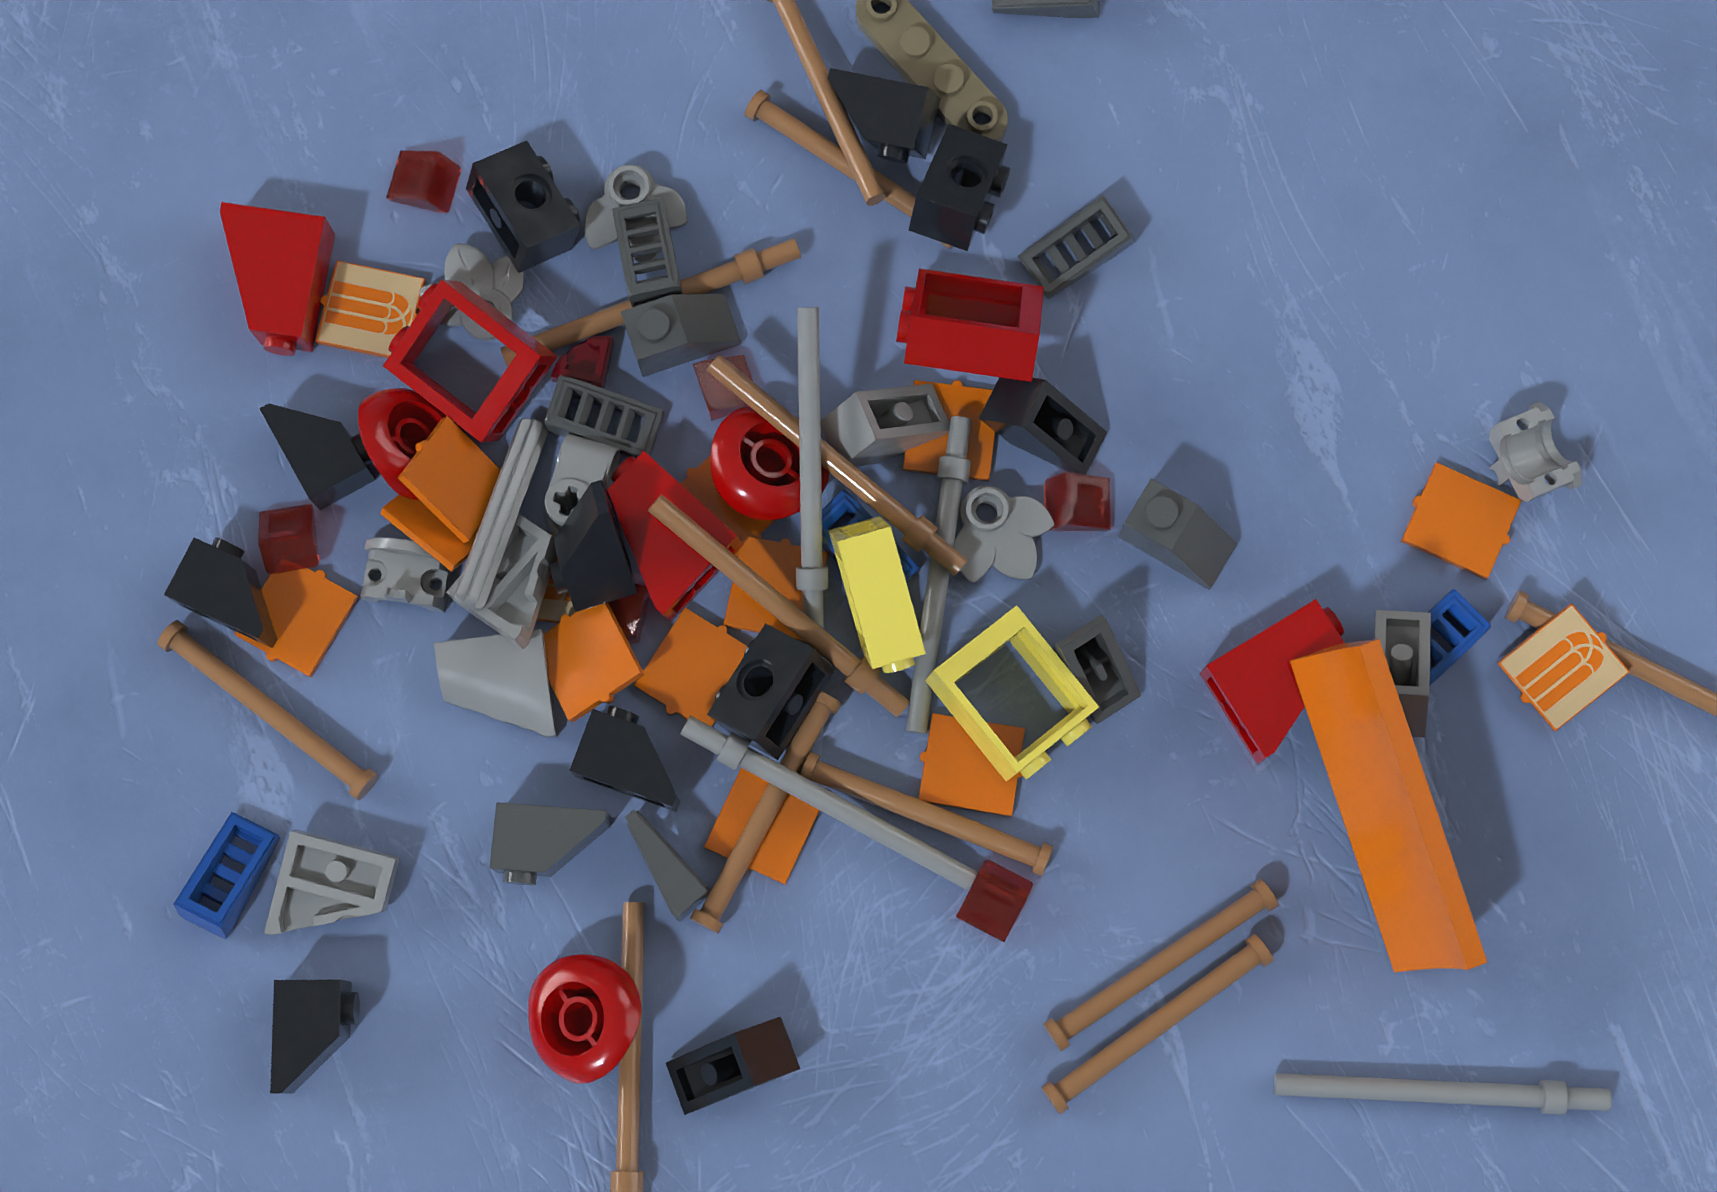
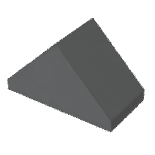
M1103 615L1096 617L1055 644L1054 652L1099 706L1098 709L1090 714V717L1096 724L1141 696L1112 630Z

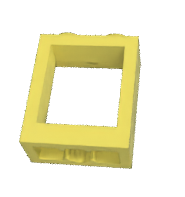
M881 516L828 530L862 653L872 669L882 667L884 673L897 672L915 665L914 657L924 655L926 652L891 526Z
M1017 605L934 669L925 680L1006 782L1018 772L1026 780L1052 760L1045 750L1059 739L1067 747L1092 727L1086 717L1099 708L1097 703ZM1009 641L1068 713L1065 718L1015 758L956 685L958 681Z

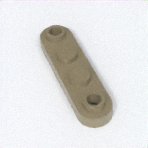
M857 0L856 22L861 32L907 83L928 87L940 98L937 116L946 126L952 124L1002 142L1008 124V115L1005 107L908 0ZM877 3H885L890 7V10L880 14L876 13L872 7ZM984 113L991 118V122L986 125H979L973 120V117L976 114Z

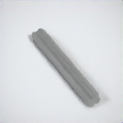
M523 418L517 425L454 594V600L465 609L479 611L484 608L548 435V430L543 426V422L537 419Z

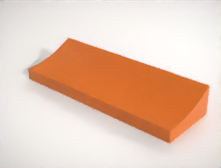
M1374 639L1337 644L1291 660L1290 664L1394 973L1438 968L1469 970L1488 963L1380 640Z

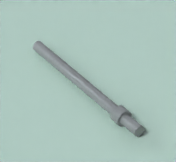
M797 307L801 566L796 567V589L802 590V612L824 629L823 590L828 589V566H823L819 307Z
M961 416L951 417L946 454L940 457L937 480L942 482L935 523L938 530L935 533L952 547H954L962 485L968 484L971 461L967 460L966 457L972 420ZM930 557L920 634L926 654L917 656L915 660L905 728L906 732L927 734L933 690L925 680L936 669L950 575V572L932 557Z
M691 715L684 725L680 735L717 754L716 760L729 768L736 770L739 766L965 890H968L977 875L976 870L749 747L750 741L731 731L728 736Z
M1275 1073L1273 1083L1274 1095L1531 1107L1539 1108L1541 1114L1565 1115L1567 1109L1610 1111L1612 1104L1610 1089L1567 1087L1565 1081L1541 1080L1539 1085Z

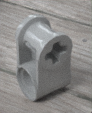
M570 433L565 436L544 502L550 531L555 537L569 517L562 515L561 512L568 513L571 506H576L590 483L602 480L606 494L608 493L607 489L613 483L611 477L619 464L620 448Z

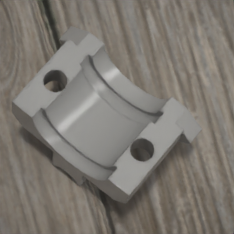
M1540 401L1531 404L1528 411L1497 423L1490 429L1489 440L1499 458L1497 462L1489 467L1490 470H1494L1497 474V485H1503L1510 480L1519 499L1525 502L1532 501L1562 487L1575 489L1582 486L1581 468L1577 461L1571 462L1566 460L1555 447L1551 434V424L1554 416L1550 408Z
M395 538L366 539L364 550L369 551L360 595L364 601L377 603L381 600L397 601L421 606L430 611L444 613L448 595L446 592L449 589L452 574L449 569L414 541ZM374 573H382V576L379 580L372 581V576ZM434 582H442L440 589L432 590Z

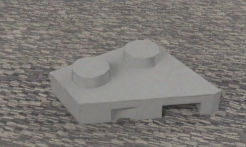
M518 514L484 608L479 611L465 609L523 650L529 644L551 575L549 563L556 560L557 553L553 536ZM461 576L446 592L458 605L460 604L454 600V594Z
M300 830L290 831L264 934L276 935L286 931L319 926L387 910L400 857Z

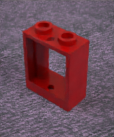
M919 268L916 287L905 286L896 342L906 343L904 364L1032 382L1040 336L1044 286Z
M441 279L439 283L432 284L421 296L418 302L420 311L411 325L403 327L392 339L388 348L391 354L383 367L481 443L498 442L558 356L462 282ZM453 305L516 353V356L477 412H474L414 365V362Z

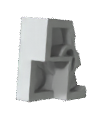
M542 629L533 630L529 644L524 650L501 634L434 643L439 683L443 700L446 703L466 710L471 709L506 724L517 725L537 732L546 738L557 737L553 692L549 685L545 638Z

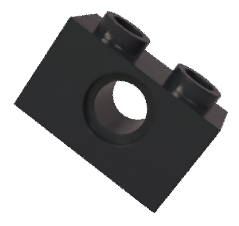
M948 124L916 195L908 231L968 251L975 233L979 232L985 235L995 208V204L989 202L991 195L1000 198L1005 188L1011 169L1002 165L1008 144Z
M527 140L472 164L466 190L518 273L572 250L581 226L579 213L569 198H563L553 182V174L549 164L542 156L535 154ZM518 201L530 202L536 208H526L519 204Z
M765 623L757 637L747 646L743 659L727 684L718 691L714 704L707 715L727 732L730 733L732 731L749 740L751 746L778 760L836 669L814 648ZM769 686H771V688L764 694V692L766 691V689H767Z

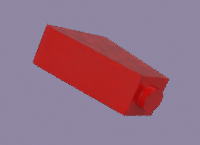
M221 202L220 216L249 330L259 343L264 345L263 349L270 353L294 356L296 350L313 352L322 306L320 300L324 296L335 239L334 230L324 216Z
M643 451L636 459L631 456L617 467L611 477L614 483L607 491L655 608L672 622L719 570L647 511L653 502L662 494L734 555L744 544L734 532L652 457Z
M1317 599L1206 665L1200 672V676L1257 765L1275 753L1305 707L1290 661L1337 644L1345 643L1341 638L1344 635V628L1340 620L1329 607L1322 609Z

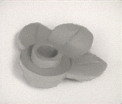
M637 165L620 166L607 177L604 185V195L588 207L585 216L587 243L590 249L595 250L618 241L612 208L658 198L664 199L670 229L682 227L687 224V212L683 199L674 189L655 184L652 175L646 169ZM632 185L640 189L639 195L634 199H626L621 195L623 189L627 186ZM656 214L626 220L627 229L657 223ZM660 234L630 239V244L634 246L661 240ZM660 252L636 256L633 259L637 263L654 260Z
M462 243L453 245L445 261V279L462 282L513 322L512 304L523 291V271L518 273L507 255L491 264L487 257L477 248ZM432 284L420 289V297ZM454 305L441 323L444 326H463L472 337L479 340L490 341L497 339Z
M979 486L968 492L960 508L963 528L954 541V548L968 559L960 569L962 575L969 582L974 583L982 578L993 566L998 572L1007 577L1017 580H1030L1034 575L1037 563L1036 546L1032 537L1040 536L1054 526V521L1048 510L1034 498L1029 496L1008 497L1004 491L994 486ZM982 505H990L995 509L997 516L992 521L984 522L978 518L976 511Z

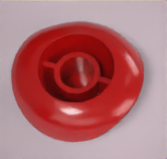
M390 388L377 391L367 396L360 403L358 409L360 436L366 452L387 484L399 495L408 499L419 500L398 477L417 453L415 445L426 440L446 415L414 390ZM456 424L465 433V430Z
M750 406L739 408L730 413L717 428L711 446V474L720 496L737 512L757 520H777L800 512L799 447ZM821 466L823 493L829 481L830 473Z
M577 954L557 959L541 971L531 986L529 993L528 1023L530 1036L536 1052L555 1074L576 1084L596 1081L611 1072L629 1049L641 1020V999L633 979L617 963L600 956Z

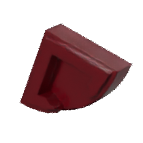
M591 337L573 347L565 355L563 354L552 370V382L557 383L559 376L563 375L604 389L615 343L613 337Z

